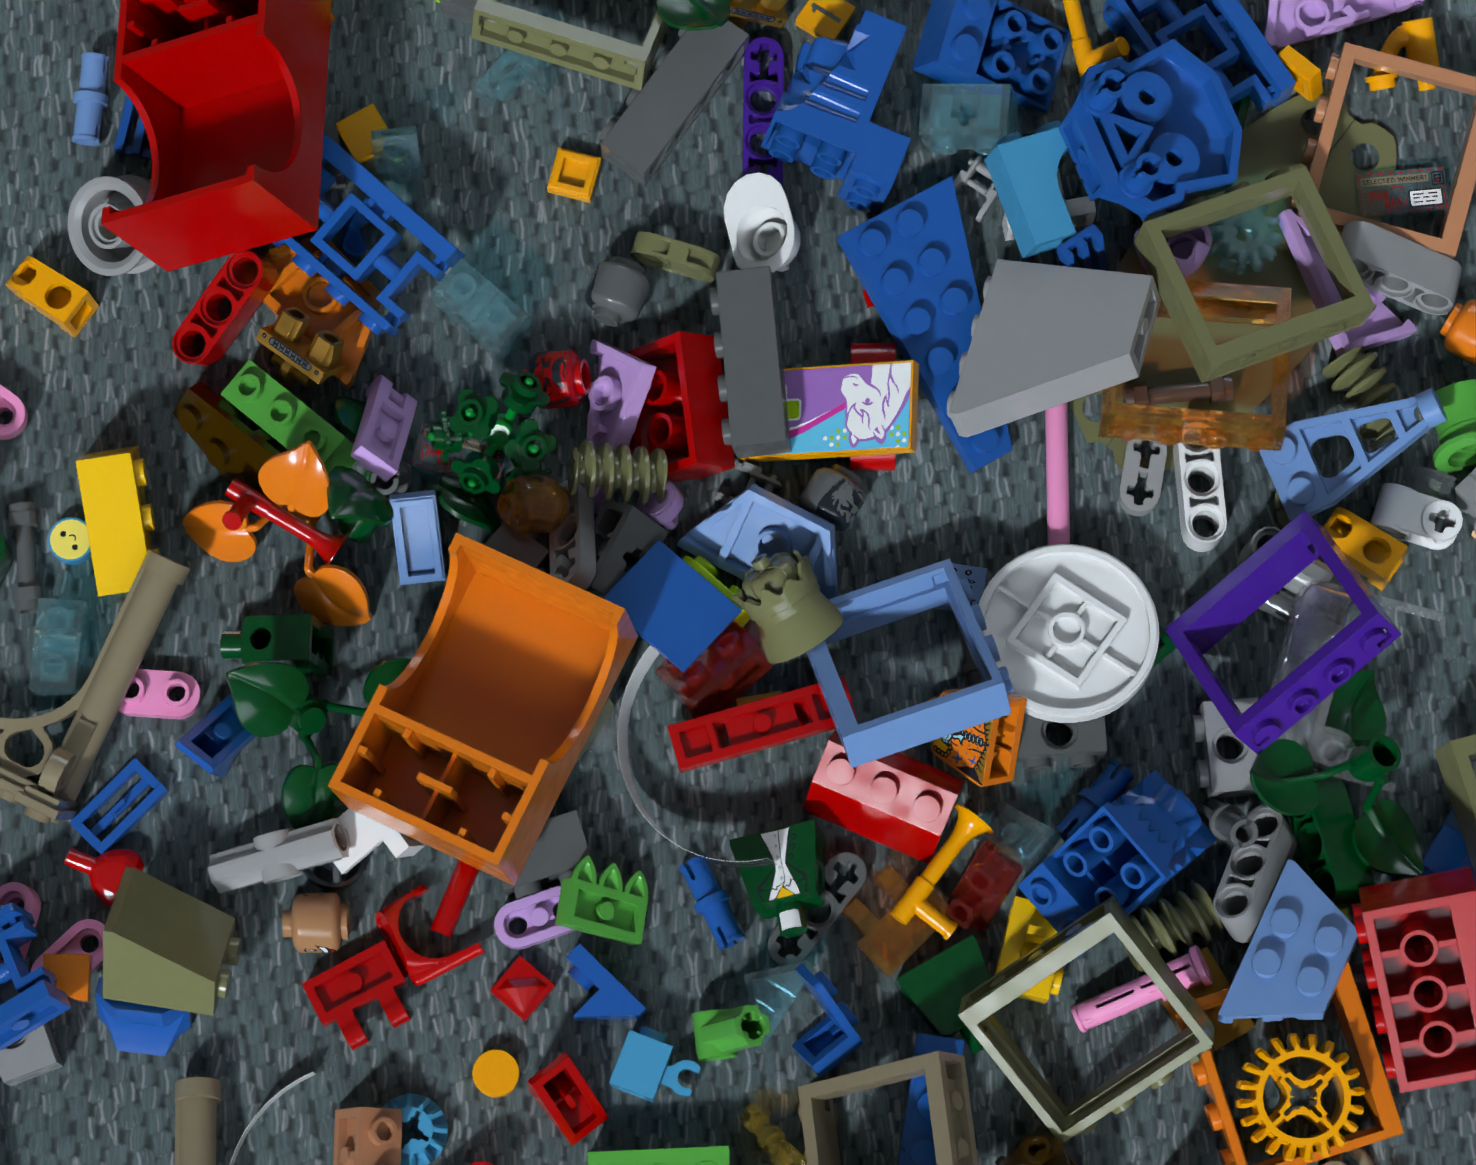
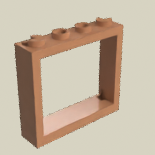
M1345 42L1339 55L1331 53L1324 78L1332 80L1328 97L1320 95L1313 121L1320 123L1316 140L1308 138L1301 164L1309 166L1308 171L1319 192L1353 64L1476 96V77ZM1476 98L1438 237L1327 208L1338 232H1342L1345 224L1349 222L1365 221L1454 259L1476 183ZM1292 199L1290 207L1297 208ZM1297 209L1296 215L1299 216V217H1301V215H1300V213H1299V211H1298V209Z

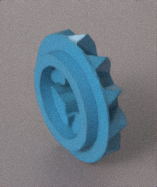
M407 1093L389 1099L382 1108L400 1109L402 1111L403 1123L408 1124L420 1112L417 1128L423 1132L424 1136L429 1138L428 1141L412 1138L408 1144H405L403 1150H401V1165H428L432 1163L442 1153L448 1138V1124L441 1108L428 1097L418 1094Z

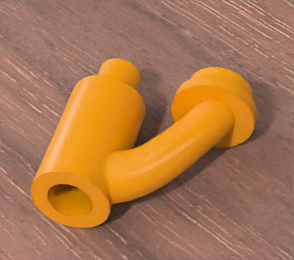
M1433 17L1401 22L1402 25L1391 32L1380 51L1397 56L1400 49L1405 46L1407 59L1440 67ZM1374 69L1372 76L1364 77L1365 83H1369L1370 91L1396 87L1395 78H1398V75ZM1417 81L1419 91L1436 89V85Z

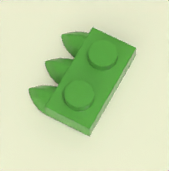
M585 856L577 863L570 878L562 879L555 925L628 945L642 944L648 904V887L642 871H636L623 887L620 871L615 863H611L602 872L597 881L593 861L590 856Z

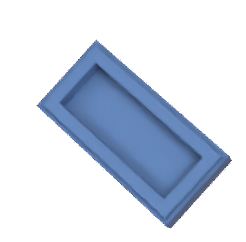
M427 490L390 494V504L394 513L392 523L400 585L445 581L446 572L436 491Z

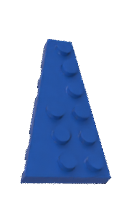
M952 176L848 230L836 240L905 361L914 360L919 364V385L971 474L1013 449L1007 424L970 437H961L958 435L952 419L947 415L948 396L951 391H956L960 378L959 363L961 356L964 352H968L971 344L972 321L974 316L981 312V304Z

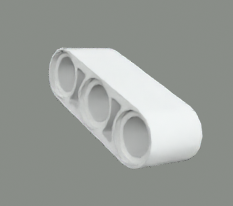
M1192 415L1181 422L1173 438L1180 528L1183 541L1190 549L1197 552H1206L1218 545L1227 525L1219 438L1216 425L1211 419L1204 415ZM1190 431L1202 434L1206 440V446L1199 449L1190 447L1184 440V434ZM1193 475H1201L1209 481L1211 489L1204 493L1196 492L1189 486L1188 478ZM1197 519L1210 521L1214 526L1215 534L1210 537L1198 535L1193 529L1192 522Z

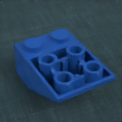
M932 0L912 70L947 86L1038 111L1048 112L1069 40L1070 30L1008 0Z

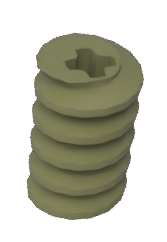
M1363 345L1341 355L1322 371L1325 378L1338 377L1331 387L1334 393L1348 392L1340 403L1344 409L1355 407L1359 409L1405 399L1390 400L1388 396L1397 385L1395 382L1381 385L1379 381L1388 370L1386 367L1372 370L1370 365L1379 355L1377 352L1363 354L1361 352L1364 347ZM1386 418L1365 424L1359 432V436L1363 440L1375 438L1369 447L1378 445L1396 435L1391 420Z
M585 439L581 442L578 449L576 446L574 447L571 455L568 474L569 495L575 496L579 485L585 484L588 498H593L597 487L601 486L603 487L605 500L608 501L611 500L615 489L618 488L621 489L622 499L625 503L629 502L635 490L639 492L642 505L647 504L651 493H656L658 503L661 504L668 472L665 451L661 448H656L649 457L647 448L638 446L631 455L629 446L620 444L613 453L611 444L605 441L601 442L595 451L593 442Z
M1194 883L1189 887L1190 899L1180 890L1174 892L1173 906L1164 898L1158 899L1156 901V913L1146 905L1139 909L1140 922L1132 914L1128 915L1159 955L1160 949L1165 948L1173 957L1178 956L1177 941L1182 940L1190 948L1195 945L1193 934L1197 932L1206 942L1211 941L1210 926L1215 925L1222 931L1221 922L1214 911L1213 903L1206 890L1200 884ZM1123 944L1132 964L1140 973L1143 972V968Z

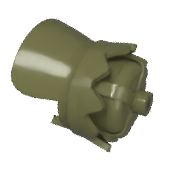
M796 549L790 554L788 552H780L769 558L764 553L756 557L751 562L753 567L745 573L742 583L743 588L738 590L739 596L737 594L732 596L748 614L750 619L757 624L766 660L772 664L788 661L811 650L831 636L843 623V618L838 608L819 592L820 586L817 583V577L812 570L807 555L802 557Z

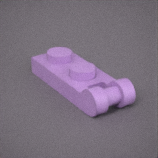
M381 374L373 380L366 391L365 396L368 397L350 456L357 460L363 468L375 473L387 482L398 472L418 401L407 393L401 395L392 388L393 383Z

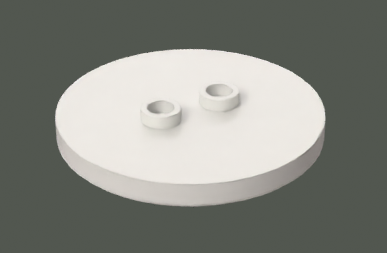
M1053 544L1027 551L1011 560L996 573L979 601V606L987 626V630L982 631L984 637L992 634L999 651L1001 661L995 663L998 668L1007 667L1010 681L1014 687V693L1011 694L1027 698L1025 713L1035 718L1058 723H1076L1105 716L1127 703L1139 691L1154 665L1159 642V622L1151 595L1136 573L1126 564L1099 549L1077 544Z

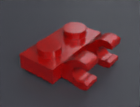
M385 940L302 983L322 1025L326 1027L337 1021L349 1047L353 1051L369 1042L354 1011L378 999L394 1029L411 1020L395 991L397 988L407 984Z

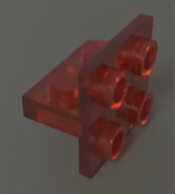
M733 621L685 673L681 672L665 658L663 664L655 671V674L676 693L693 717L697 718L724 710L768 672L772 665L767 662L766 657L760 651L762 644L759 640Z

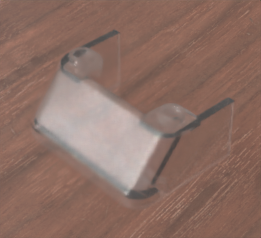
M1311 580L1299 588L1292 606L1270 690L1361 614L1342 585L1324 580ZM1373 594L1391 620H1393L1395 610L1440 622L1442 620L1443 612ZM1334 692L1278 738L1293 740L1303 746L1312 758L1313 770L1317 772L1348 760L1351 751L1355 748L1354 742L1348 734L1339 729L1325 726ZM1349 770L1333 775V777L1371 787L1374 784V781L1363 782L1355 779ZM1389 779V782L1383 785L1381 789L1394 793L1396 783Z

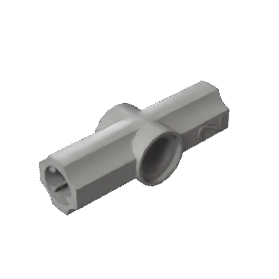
M333 818L296 830L294 828H287L266 833L253 838V843L209 855L210 862L207 869L210 881L217 888L218 893H228L262 882L270 884L295 878L305 874V869L342 860V858L349 857V847L351 844L347 829L341 824L339 818Z

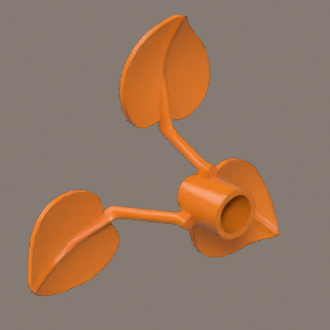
M308 440L291 450L276 454L263 463L259 470L258 479L265 495L276 505L316 528L320 516L329 509L327 487L330 479L312 441ZM214 500L191 509L182 522L185 532L205 552L225 562H242L250 558L258 544L252 532L260 530L270 521L260 517L257 521L249 523L247 515L238 530H229L224 526L222 517L234 505L233 502ZM306 543L304 571L308 577L299 579L294 586L296 599L308 614H312L320 621L331 625L356 626L369 622L373 616L369 607V596L361 580L347 568L338 565H322L315 570L313 566L314 548Z

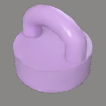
M667 480L661 504L658 503L656 493H651L646 505H642L640 497L638 498L637 509L667 530H673L678 524V514L683 507V494L670 480Z

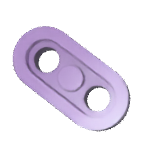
M556 886L504 905L496 914L494 928L498 939L505 946L519 950L575 931L574 929L555 925L556 917L553 914V910L559 903L561 886ZM516 918L524 919L527 922V929L519 935L513 934L509 929L510 923Z

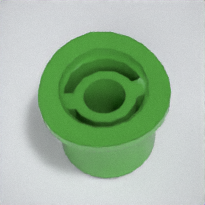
M1476 379L1453 383L1435 391L1448 421L1435 426L1440 446L1433 454V462L1436 469L1444 474L1458 473L1476 466Z

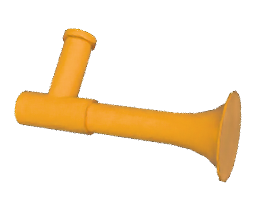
M1062 0L1080 78L1091 66L1129 54L1130 46L1124 37H1118L1113 42L1093 50L1080 1Z
M954 804L958 811V819L949 838L890 912L891 916L903 925H907L912 917L917 915L939 932L945 940L952 935L959 924L946 917L928 903L926 899L934 890L935 884L970 840L983 833L994 834V831L985 821L960 804Z

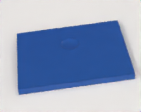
M660 540L603 598L625 608L637 634L683 673L688 670L742 611Z

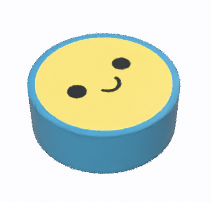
M68 517L61 519L53 525L49 532V549L60 562L68 565H77L85 562L91 556L86 522L79 518Z

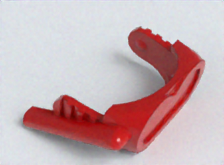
M427 884L410 890L407 894L405 893L400 898L377 911L375 915L378 930L383 940L389 946L404 978L410 977L412 983L416 986H421L485 953L482 943H476L464 950L441 958H428L415 953L406 945L399 932V912L404 903L429 891Z

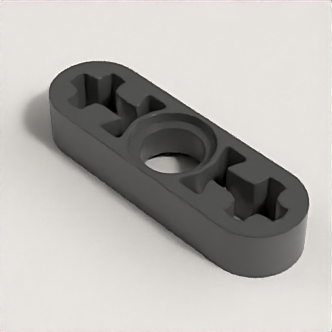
M849 852L839 853L833 856L825 865V882L829 888L837 880L838 873L834 868L838 864L844 868L849 863L853 864L856 867L854 876L858 880L855 884L846 881L840 887L837 894L845 897L840 904L829 891L825 890V901L830 905L831 914L822 923H812L806 918L808 931L817 934L812 940L808 938L806 933L802 935L797 943V948L801 951L797 957L793 954H788L783 958L778 954L781 946L777 940L781 935L779 925L775 928L768 940V953L776 965L791 969L803 963L860 892L866 882L867 869L859 856Z

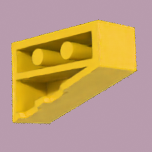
M139 446L87 453L75 461L98 597L129 592L148 549L160 554L159 549H152L150 531H155V518L152 505L146 504L144 486H148V477L145 461L143 458L140 459Z

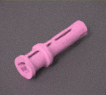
M1197 945L1190 947L1188 954L1166 963L1187 990L1201 983L1205 986L1213 984L1210 969ZM1145 974L1081 1003L1071 1005V1011L1078 1028L1082 1033H1085L1091 1028L1125 1015L1162 998L1165 1002L1168 1000L1150 977Z

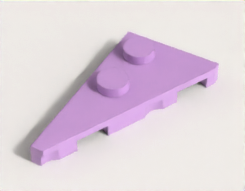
M1268 0L1264 37L1272 49L1276 51L1285 48L1287 45L1293 46L1422 6L1425 0Z
M1292 209L1284 210L1276 219L1316 310L1342 301L1302 217L1297 216ZM1366 287L1375 305V309L1363 326L1332 336L1329 339L1338 358L1361 345L1364 346L1361 351H1365L1407 338L1415 333L1417 329L1409 319L1403 323L1382 303L1386 298L1383 294Z
M592 339L590 353L598 355V379L595 382H591V389L588 394L590 410L587 419V439L593 442L595 451L601 442H609L614 453L620 444L629 446L657 367L606 342ZM601 486L597 487L593 496L594 514H598L605 501L603 487Z

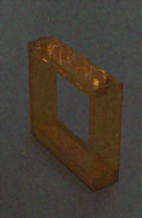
M1185 280L1205 321L1272 326L1290 319L1291 288ZM1161 299L1157 317L1171 318ZM1289 352L1273 358L1271 415L1116 403L1117 385L1101 390L1098 437L1121 438V442L1133 439L1156 441L1162 445H1176L1178 443L1197 444L1210 449H1220L1223 447L1248 448L1258 453L1259 449L1281 451L1286 430Z

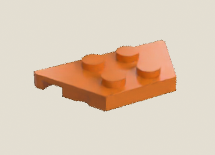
M312 237L302 239L301 243L316 257L319 258L323 254L310 241ZM331 241L328 243L345 259L348 260V258ZM286 244L280 248L268 249L269 253L263 255L271 258L275 263L277 280L263 300V303L277 317L283 309L297 307L309 315L310 322L303 335L313 341L317 332L323 330L333 332L344 340L338 360L344 363L346 367L341 377L336 379L348 390L353 385L373 334L358 319L362 311L351 301L346 306H343L325 290L329 282L318 272L313 277H310L291 260L296 253ZM254 261L250 262L244 270V277L248 284L252 283L258 275V267ZM347 274L343 280L381 313L384 305L376 299L381 292L368 279L361 285Z

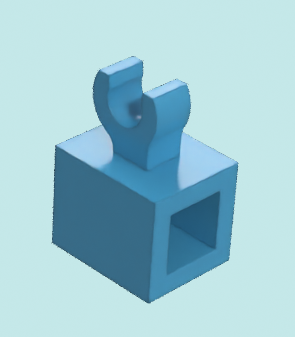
M642 1026L640 1033L629 1030L609 1084L613 1088L653 1103L660 1085L672 1089L674 1093L681 1097H691L692 1090L681 1086L678 1082V1076L685 1070L699 1074L701 1067L691 1060H682L675 1065L668 1066L674 1051L673 1046L666 1044L668 1036Z

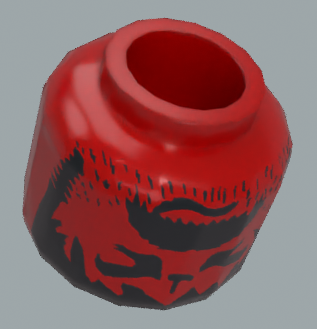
M571 349L537 352L530 359L528 369H523L522 371L535 374L542 384V391L550 397V402L546 407L537 406L540 409L576 407L581 403L584 395L589 394L591 389V373L586 359H580L579 355Z

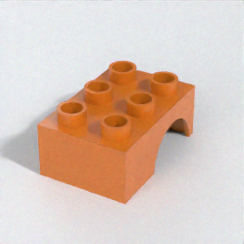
M456 533L448 548L450 565L445 589L426 636L404 671L392 683L385 686L379 684L328 787L349 809L515 886L638 638V634L625 608Z

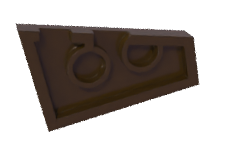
M200 382L188 388L172 413L179 421L182 429L192 437L206 455L209 463L219 471L229 485L234 478H237L265 495L259 484V470L267 459L280 453L270 445L272 437L261 428L252 431L241 422L239 411L204 383Z

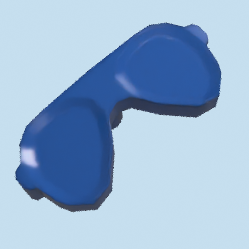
M363 198L360 200L366 204L369 198ZM358 210L342 227L344 231L339 241V248L345 256H360L366 252L367 246L360 232V227L363 224L371 223V221Z

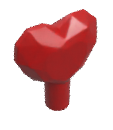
M71 847L64 862V865L88 874L94 893L106 906L112 907L125 867L136 868L140 871H143L144 868L141 856L131 849L111 850L95 858Z

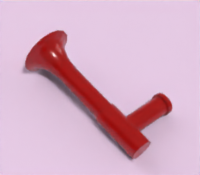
M237 478L233 479L224 494L235 501L231 509L222 517V522L227 529L238 530L242 526L243 520L252 511L306 542L318 552L325 565L332 564L350 532H347L345 535L335 536L324 533L276 505L268 497Z

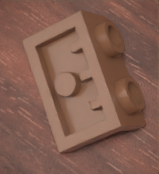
M354 1107L335 1110L333 1165H401L402 1111L400 1109Z

